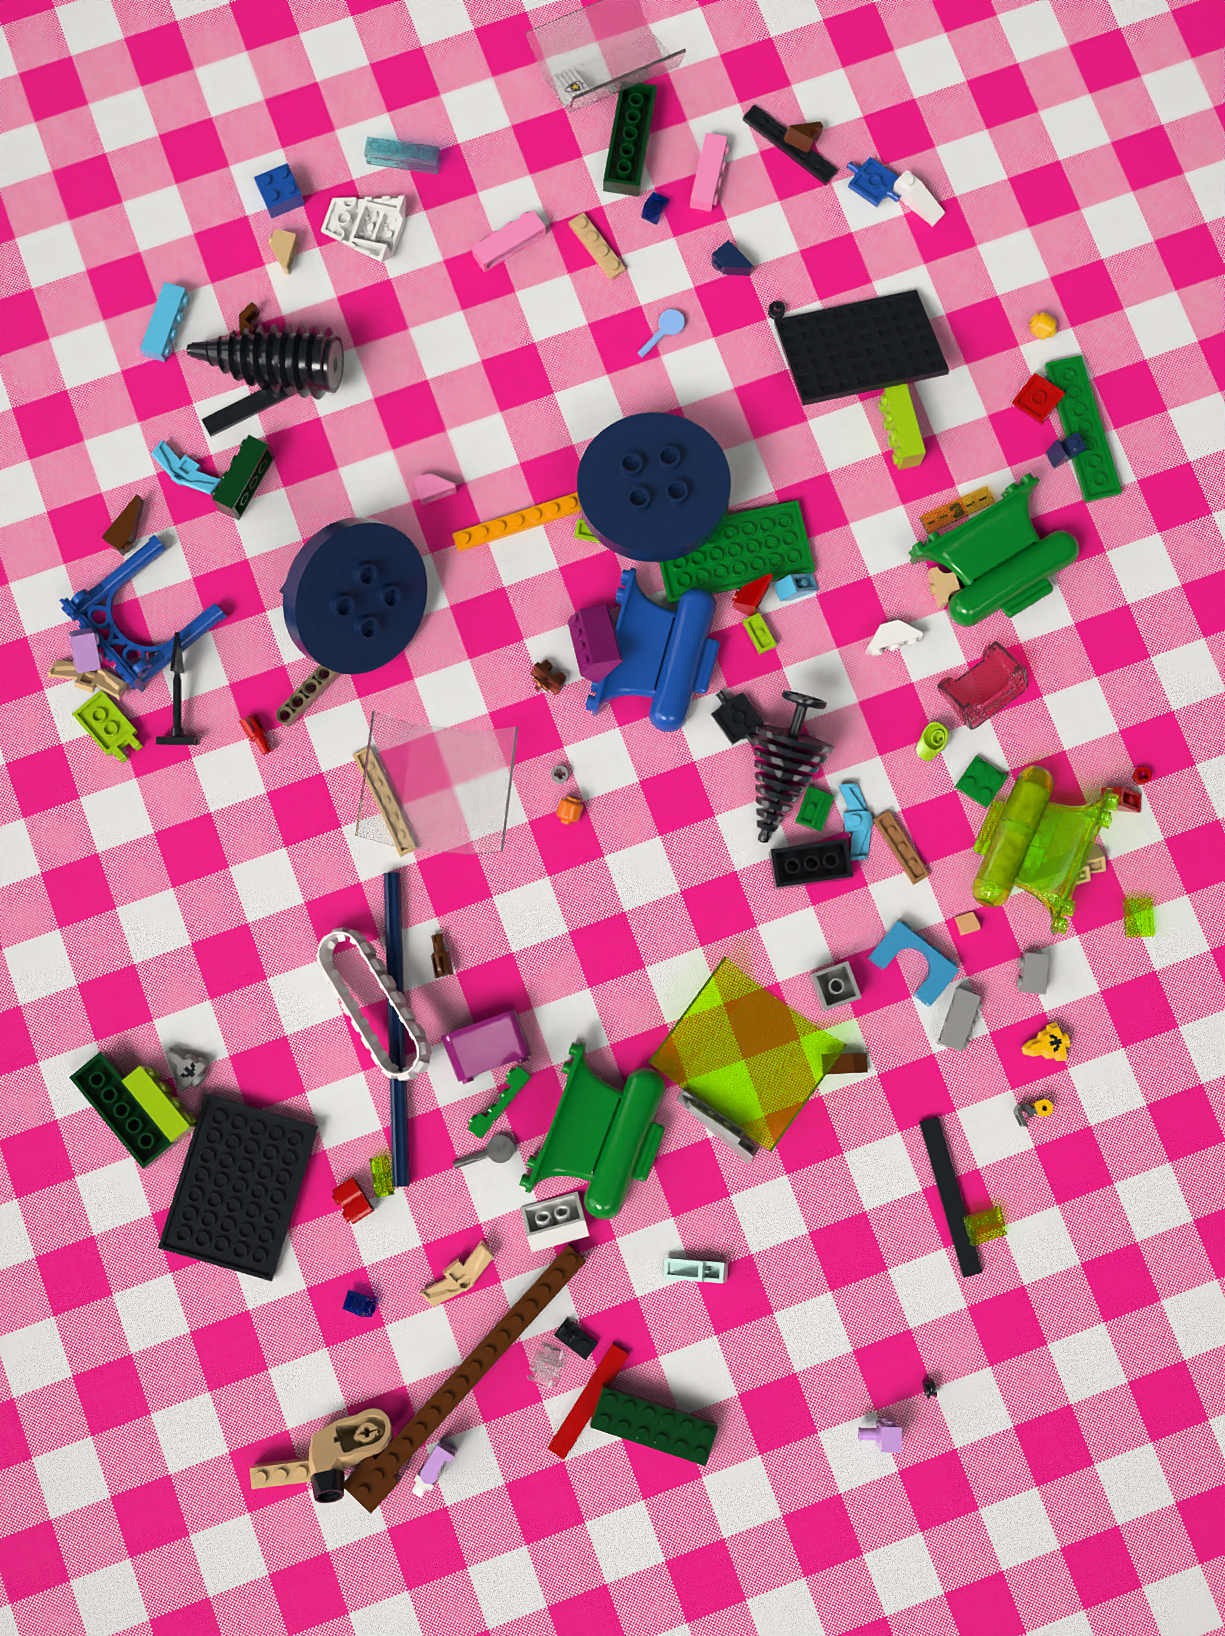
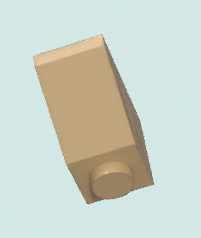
M275 229L273 235H270L269 246L284 273L289 275L299 240L295 233Z

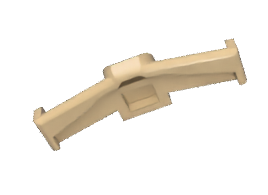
M55 660L47 673L48 678L75 679V688L91 693L94 692L96 687H99L117 697L118 700H121L127 687V683L103 668L77 673L72 661Z
M481 1240L464 1264L457 1258L443 1270V1274L447 1278L426 1289L420 1290V1294L434 1307L467 1291L474 1285V1282L494 1258V1254Z

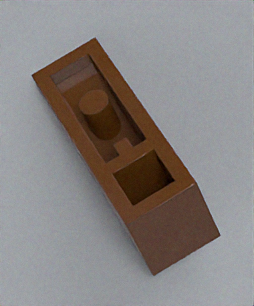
M137 494L101 537L105 543L123 556L125 553L130 552L134 546L144 501Z

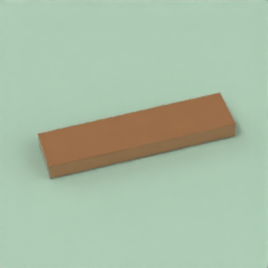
M890 810L874 818L873 823L912 885L928 877L930 873Z

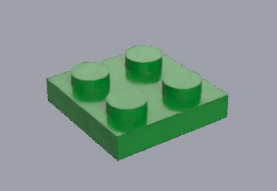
M975 756L954 788L986 809L1008 776L978 756Z

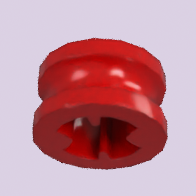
M1139 767L1132 774L1133 781L1138 785L1148 783L1152 777L1151 771L1146 767ZM1144 772L1146 779L1140 780L1138 773Z

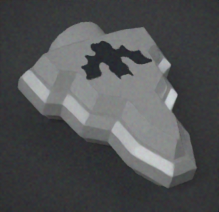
M171 1047L167 1049L165 1054L168 1063L174 1068L173 1075L178 1080L176 1085L182 1092L192 1085L198 1087L207 1078L204 1072L210 1065V1062L204 1057L198 1058L193 1054L186 1055L181 1050Z

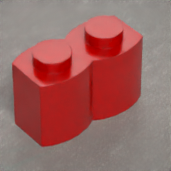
M355 1177L350 1178L332 1190L334 1193L332 1198L337 1206H342L344 1210L342 1215L347 1223L351 1221L352 1224H355L375 1211Z

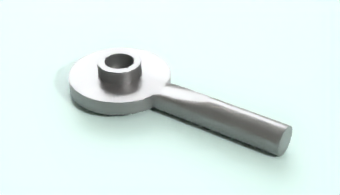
M494 1136L489 1140L487 1150L453 1161L454 1168L457 1169L488 1157L496 1163H504L513 1156L514 1144L507 1136Z

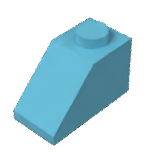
M810 573L790 574L774 584L780 601H792L819 590L813 574Z

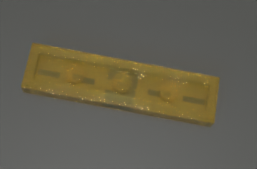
M985 486L920 516L919 519L927 534H930L994 504L995 501L988 487Z

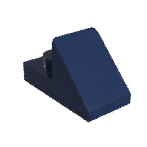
M1077 432L1062 442L1057 439L1046 451V454L1055 469L1088 448L1080 433Z

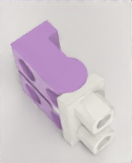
M441 1438L423 1468H420L414 1478L416 1484L412 1492L422 1498L427 1489L431 1491L438 1479L443 1463L446 1461L450 1464L458 1449Z

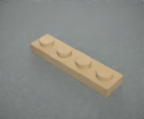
M584 212L569 221L570 228L610 281L625 272L623 264Z

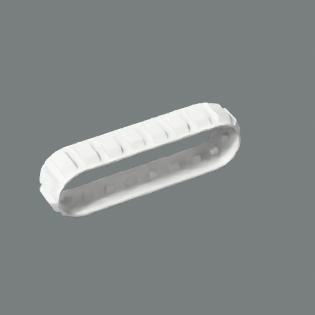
M343 927L332 930L331 934L327 936L324 935L318 944L319 948L316 954L318 966L322 968V975L327 983L332 985L331 990L336 998L341 1000V1007L347 1016L351 1017V1023L356 1032H360L361 1040L366 1049H370L372 1052L371 1057L375 1064L379 1065L382 1068V1073L390 1079L398 1078L399 1081L416 1079L417 1074L425 1073L430 1065L429 1060L432 1054L431 1042L427 1041L425 1037L427 1034L423 1027L415 1021L417 1018L412 1009L407 1008V1001L403 994L397 991V985L392 976L387 975V968L383 961L377 958V952L372 943H368L366 936L359 931ZM347 936L351 938L350 942L357 945L360 950L359 953L368 963L370 971L374 973L380 983L379 986L386 993L391 1006L395 1008L400 1021L404 1023L411 1039L416 1044L417 1058L413 1062V1066L411 1068H403V1072L398 1071V1066L394 1063L392 1064L388 1057L389 1055L383 1049L377 1035L374 1034L368 1024L367 1018L362 1014L358 1003L353 999L349 988L344 984L339 975L340 973L334 966L332 960L333 950L338 942L346 941Z

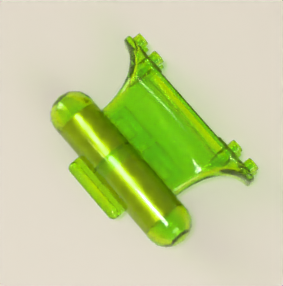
M1031 765L1024 768L1018 774L1007 803L993 801L973 846V851L983 855L984 858L973 881L971 892L977 903L984 907L997 908L1004 905L1009 899L1014 885L1022 888L1036 897L1047 909L1051 918V934L1057 935L1059 932L1065 935L1069 924L1068 919L1064 917L1065 915L1073 917L1076 910V902L1072 901L1071 897L1101 827L1109 829L1111 825L1112 813L1108 812V810L1116 811L1120 800H1118L1119 795L1114 794L1113 789L1108 787L1099 799L1090 804L1070 806L1051 802L1049 800L1055 787L1053 775L1042 766Z

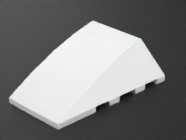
M382 196V198L376 199L372 197H365L364 199H357L356 197L332 198L321 232L383 263L394 255L404 228L406 197L398 196V198H391L390 196Z

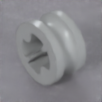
M556 766L551 773L553 781L557 784L565 783L569 775L568 770L564 766ZM558 770L565 773V777L562 776L563 779L561 780L554 776Z

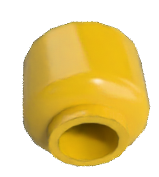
M1046 312L1036 313L1029 322V330L1040 340H1045L1048 337L1052 338L1057 331V328H1055L1057 321Z

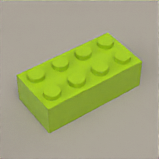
M907 384L884 388L880 402H878L879 412L883 413L884 416L883 427L889 434L887 440L889 447L893 449L894 465L897 464L898 470L919 466L926 451Z
M140 1065L124 1078L122 1082L171 1142L182 1141L195 1129L197 1119L191 1112L187 1113L183 1108L185 1105L182 1100L172 1095V1088L168 1083H163L159 1079L160 1074L154 1067L150 1068V1066Z

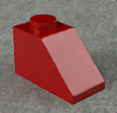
M1124 787L1101 788L1099 797L1100 807L1115 811L1140 813L1142 794Z

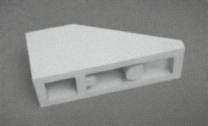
M908 170L894 183L893 191L901 195L900 200L932 227L944 216V210L927 188Z

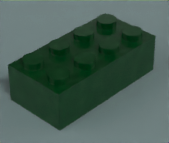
M251 435L243 439L238 454L234 455L231 460L228 472L225 471L221 478L222 482L219 488L216 487L212 494V500L220 512L238 521L240 520L275 458L267 443Z

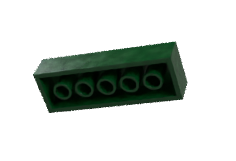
M621 80L603 179V191L639 197L657 97L656 85Z
M99 1052L69 1077L142 1169L150 1168L179 1143L171 1142L124 1085L122 1080L126 1076L107 1052Z
M603 1384L589 1423L590 1428L703 1466L707 1464L718 1429V1425L714 1421Z

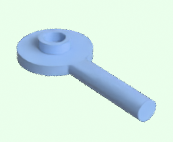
M670 309L661 314L659 318L660 330L638 351L639 356L643 358L665 334L676 335L683 330L684 317L679 311Z

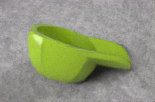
M940 722L929 723L917 744V754L924 761L930 762L940 751L947 747L950 740L949 729Z

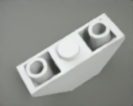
M900 620L881 624L865 652L866 656L870 654L878 656L888 649L895 651L906 644L908 646L916 645L922 639L923 633Z

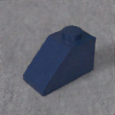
M729 240L712 253V266L715 270H720L723 275L750 276L752 274L753 265Z

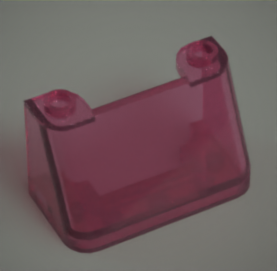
M997 641L987 645L983 649V660L957 680L947 677L937 684L940 694L970 730L979 727L1024 693L1028 687L1026 667Z

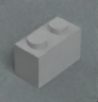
M1023 953L1022 957H1019L1018 968H1020V976H1017L1016 987L1019 988L1018 993L1046 994L1049 955Z

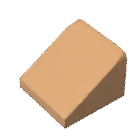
M974 912L955 917L961 936L981 929Z

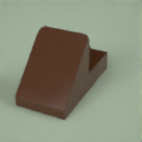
M821 121L789 125L784 141L804 152H809L813 141L818 140L823 125Z

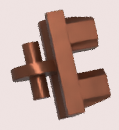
M544 660L541 663L537 662L531 672V675L534 676L533 681L537 683L535 690L540 691L543 688L546 692L550 690L557 695L563 686L566 675L562 672H557L553 675L550 672L553 666L548 660Z

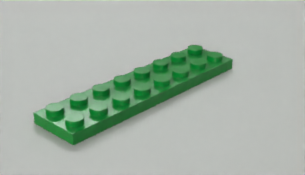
M1079 355L1046 363L1044 368L1048 381L1065 392V396L1056 406L1065 439L1079 432L1088 448L1072 458L1084 503L1121 495L1122 490L1082 356Z

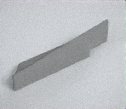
M683 1088L677 1101L741 1160L749 1164L759 1148L743 1138L746 1131Z

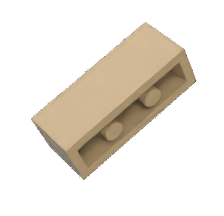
M309 1457L253 1464L250 1467L251 1489L311 1482L308 1464Z

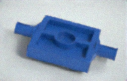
M871 157L860 167L852 161L848 163L846 168L855 173L854 178L848 184V188L875 207H878L887 197L896 203L899 201L901 195L893 191L894 183L899 178L896 174Z

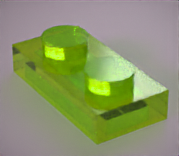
M388 1155L370 1158V1169L376 1198L394 1195Z

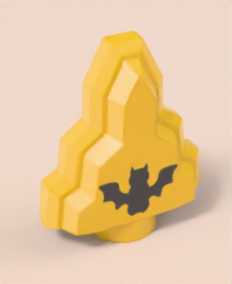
M1057 1022L1046 1025V1029L1039 1032L1037 1038L1029 1040L1021 1049L1024 1055L1033 1057L1042 1055L1046 1059L1054 1058L1056 1061L1067 1060L1066 1048L1070 1047V1040L1068 1034L1061 1032Z

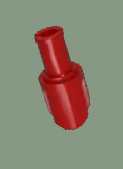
M256 713L239 720L249 740L256 742L262 755L273 751L265 737L267 731Z

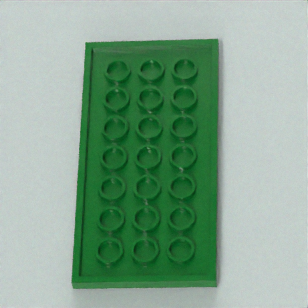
M798 500L726 515L718 531L705 545L681 558L659 562L668 604L679 602L681 595L691 588H703L714 595L741 589L744 585L768 574L773 575L771 582L782 580L790 574L815 573Z

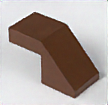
M253 302L239 314V336L242 335L246 327L250 328L252 334L256 333L255 328L250 324L260 315V312Z
M867 1053L822 1055L824 1075L868 1073Z

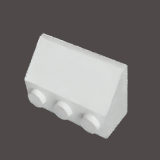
M578 1191L521 1207L525 1231L532 1252L589 1236Z

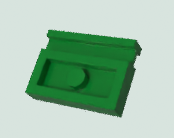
M808 786L795 823L821 832L834 795H829L826 792Z

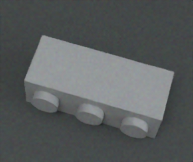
M960 988L955 989L937 1042L938 1045L957 1052H962L963 1049L966 1050L970 1040L967 1038L968 1033L974 1029L976 1020H974L975 1013L980 1011L982 1005L980 1001L981 996Z

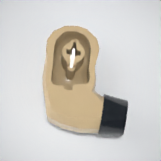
M371 1408L357 1415L342 1418L312 1436L308 1464L315 1501L319 1503H332L342 1499L344 1496V1471L346 1467L354 1466L364 1458L380 1453L388 1446L392 1438L393 1429L388 1416L382 1410Z

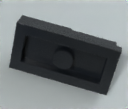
M567 1319L564 1320L554 1334L556 1338L584 1360L589 1357L598 1344Z

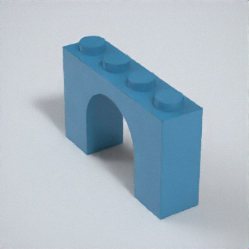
M897 921L867 959L881 970H884L902 949L910 948L921 952L928 962V974L913 996L927 1007H930L958 973L959 969L952 959L944 958L941 955L942 952L937 947L929 946L926 943L927 940L921 934H914L906 922Z

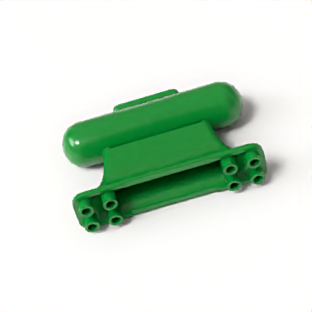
M1031 473L1022 477L1021 482L1017 485L1014 482L1006 487V491L1001 494L1002 500L942 536L937 531L933 532L927 537L928 540L924 544L922 541H919L908 552L911 556L909 561L912 565L923 561L938 562L954 572L966 586L956 592L948 603L950 617L957 625L964 627L974 626L1002 609L1006 617H1014L1052 593L1053 586L1048 579L1073 564L1078 558L1080 545L1077 538L1071 532L1058 530L1042 539L1038 536L1030 518L1029 500L1032 491L1039 484L1040 479L1038 477L1033 478Z
M581 1041L579 1045L572 1042L568 1053L575 1056L573 1063L565 1061L561 1071L568 1075L565 1089L542 1150L539 1152L538 1157L534 1155L529 1156L526 1166L533 1169L530 1176L524 1173L519 1185L526 1188L525 1192L531 1193L538 1183L551 1177L568 1176L587 1180L589 1184L584 1195L586 1210L597 1219L608 1220L620 1213L633 1178L642 1182L648 1179L665 1132L663 1125L654 1122L665 1092V1081L661 1074L653 1068L641 1067L630 1073L623 1091L606 1083L591 1069L586 1059V1043Z

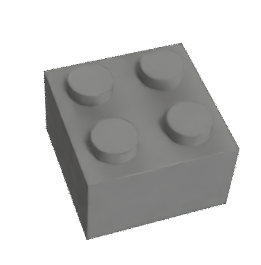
M848 961L809 975L822 1012L862 998Z

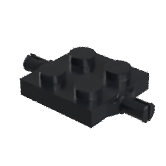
M723 691L718 692L716 696L722 704L719 709L711 713L712 718L732 746L740 740L747 738L752 747H755L757 744L754 743L753 733L755 732L753 730V723L764 724V722L743 693L735 698L728 699Z

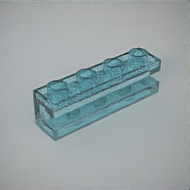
M367 137L364 152L365 157H367V164L425 173H439L441 154L438 146Z

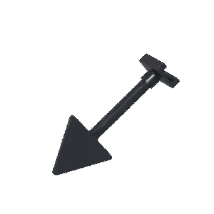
M175 632L170 671L175 673L173 678V728H171V735L156 737V745H198V737L183 735L182 680L180 673H184L180 633Z

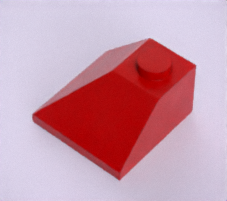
M768 574L744 585L740 591L737 590L732 598V601H734L733 608L750 617L753 616L770 587L773 575Z

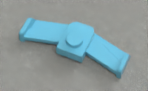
M163 440L159 442L151 453L171 476V479L180 486L185 485L212 495L215 488H219L222 482L219 478L217 479L198 472L201 466L186 455L180 460Z
M858 784L839 785L849 812L843 813L845 833L852 832L850 859L851 861L868 859L871 827L873 826L872 814L867 809Z

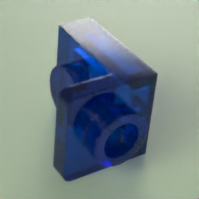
M653 191L644 203L641 218L657 225L670 199Z
M348 1289L342 1309L361 1317H372L376 1310L378 1298Z

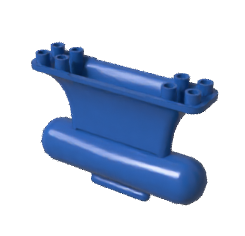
M631 567V570L623 569L620 585L626 586V588L618 587L615 602L622 605L615 632L623 661L598 684L592 681L591 692L596 693V696L588 695L586 710H590L592 715L598 716L603 706L615 698L622 696L652 698L649 709L651 724L662 732L678 731L686 722L693 693L705 694L709 689L720 647L718 640L708 638L716 611L715 598L709 591L703 588H691L681 595L676 612L668 610L654 603L642 592L637 582L636 568Z

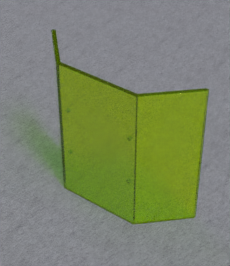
M724 956L649 1060V1063L682 1089H686L746 1131L745 1135L772 1152L847 1044L804 1019L752 981Z

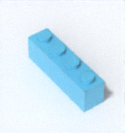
M164 282L140 347L144 356L163 362L166 361L167 356H170L172 342L177 338L178 325L182 323L184 318L183 311L190 301V296L184 287Z

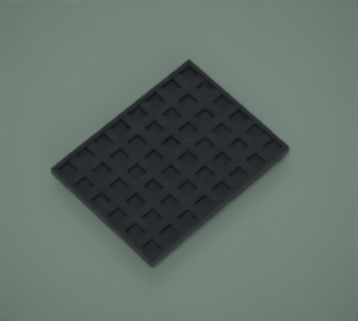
M917 289L774 320V326L802 406L949 374L948 365Z

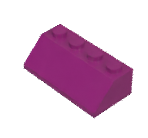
M608 605L579 609L567 620L580 676L597 684L623 661Z

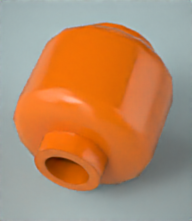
M566 795V798L560 799L556 815L561 818L560 822L571 825L572 822L580 820L584 808L583 804L580 803V799Z

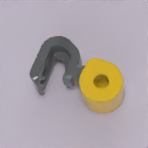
M1046 1099L1033 1102L1031 1107L1028 1104H1019L1014 1108V1115L1019 1126L1028 1127L1022 1111H1025L1029 1117H1033L1034 1114L1039 1117H1046L1052 1114L1053 1104Z

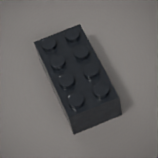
M847 839L770 849L769 851L774 890L850 880L853 877Z

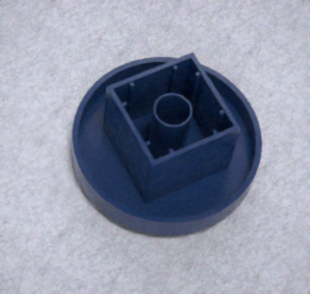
M648 412L620 419L603 429L591 441L579 464L577 495L580 512L585 524L595 538L604 546L629 559L644 562H663L678 559L696 551L705 545L718 531L729 507L731 475L723 450L705 429L677 415Z
M354 517L331 523L314 534L295 557L288 572L286 582L279 592L283 595V614L288 633L296 647L307 658L337 673L362 674L384 666L394 659L410 642L424 614L428 585L423 559L414 543L405 534L394 527L374 519Z

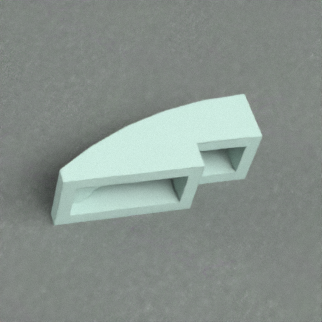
M665 1258L663 1278L727 1283L728 1262Z

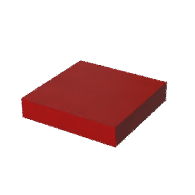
M1034 373L1012 401V405L1042 425L1065 396V392Z

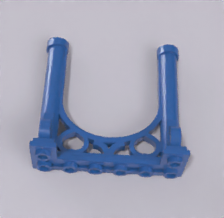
M155 535L150 537L148 543L89 591L86 589L80 590L72 597L71 601L68 598H61L59 600L64 605L61 609L73 621L76 619L81 625L78 627L80 629L91 628L94 633L98 634L100 644L97 645V648L101 647L105 651L103 656L109 662H115L117 665L115 669L123 676L124 681L133 690L137 688L141 692L144 691L145 683L171 662L174 637L159 646L148 647L135 644L124 637L117 628L112 608L114 598L119 589L166 550L165 546ZM107 597L106 607L97 605ZM215 603L179 632L182 652L216 623L222 622L227 618ZM103 611L106 613V621L103 624H96L93 620L95 612ZM108 628V639L105 640L97 629L104 630ZM116 645L126 647L123 650L122 658L112 647ZM135 650L141 653V661L137 664H132L128 660V654L131 651ZM146 653H157L149 661L147 660Z

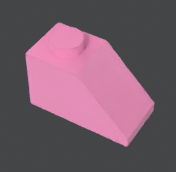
M422 473L413 479L422 505L457 493L454 483L431 473Z

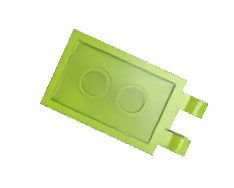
M102 689L72 713L108 757L114 754L122 764L128 760V757L121 751L125 746L130 743L136 751L143 747L134 736L138 731Z

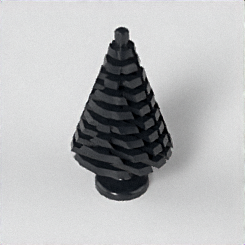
M783 690L782 697L796 703L790 729L753 723V730L760 734L753 736L754 743L763 747L754 748V755L763 759L754 760V765L757 769L764 771L755 772V779L765 783L755 784V790L760 794L768 796L766 798L756 796L757 804L768 807L767 809L756 808V814L764 818V821L757 820V826L761 828L758 841L762 843L769 841L770 831L776 832L778 826L773 824V821L782 822L785 819L784 815L776 811L789 812L792 808L791 805L779 800L795 803L799 796L789 791L802 793L806 786L798 782L810 783L813 779L812 775L805 772L817 773L820 769L819 765L811 761L817 763L825 762L828 757L820 752L830 753L835 748L825 741L800 733L808 707L825 709L827 702L794 691Z

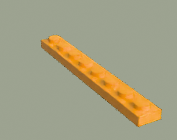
M576 492L452 533L458 553L580 513L578 495Z

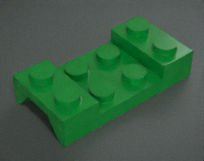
M519 1066L516 1069L512 1067L506 1074L508 1079L505 1082L511 1088L503 1090L499 1095L501 1100L498 1104L493 1103L486 1111L489 1115L485 1116L483 1113L474 1114L467 1122L469 1124L467 1129L479 1139L483 1138L530 1080L531 1076Z

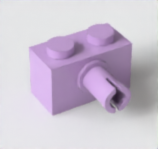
M91 628L68 632L74 667L77 673L101 669L100 663L103 662L101 651L97 650V645L100 644L98 634L94 633Z
M882 1417L881 1421H876V1428L858 1427L859 1441L876 1440V1446L881 1452L902 1453V1427L896 1421H893V1418Z

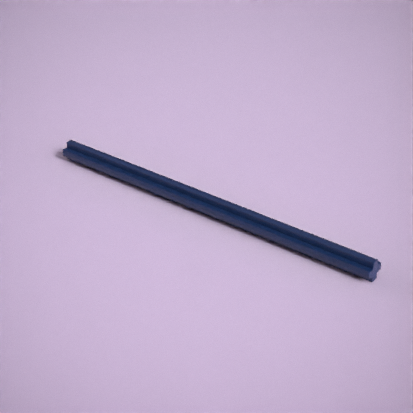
M400 872L384 873L386 973L392 976L397 985V991L401 992L404 996ZM387 997L389 1059L392 1064L394 1063L398 1066V1071L403 1072V1068L406 1067L405 1025L400 1021L398 1013L391 1006ZM389 1078L393 1187L410 1186L407 1081Z

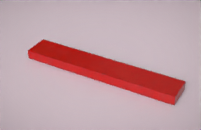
M611 1344L547 1447L548 1450L563 1460L566 1458L593 1414L602 1384L610 1387L629 1356L627 1352L615 1344Z

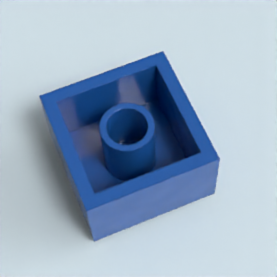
M288 163L254 177L271 219L305 205Z

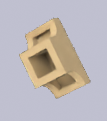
M938 567L931 568L927 573L930 581L929 590L931 595H934L938 609L946 607L949 602L948 598L958 592L960 586L954 572L943 573Z

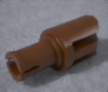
M443 934L431 936L434 949L431 960L435 979L454 974L450 952L445 950Z

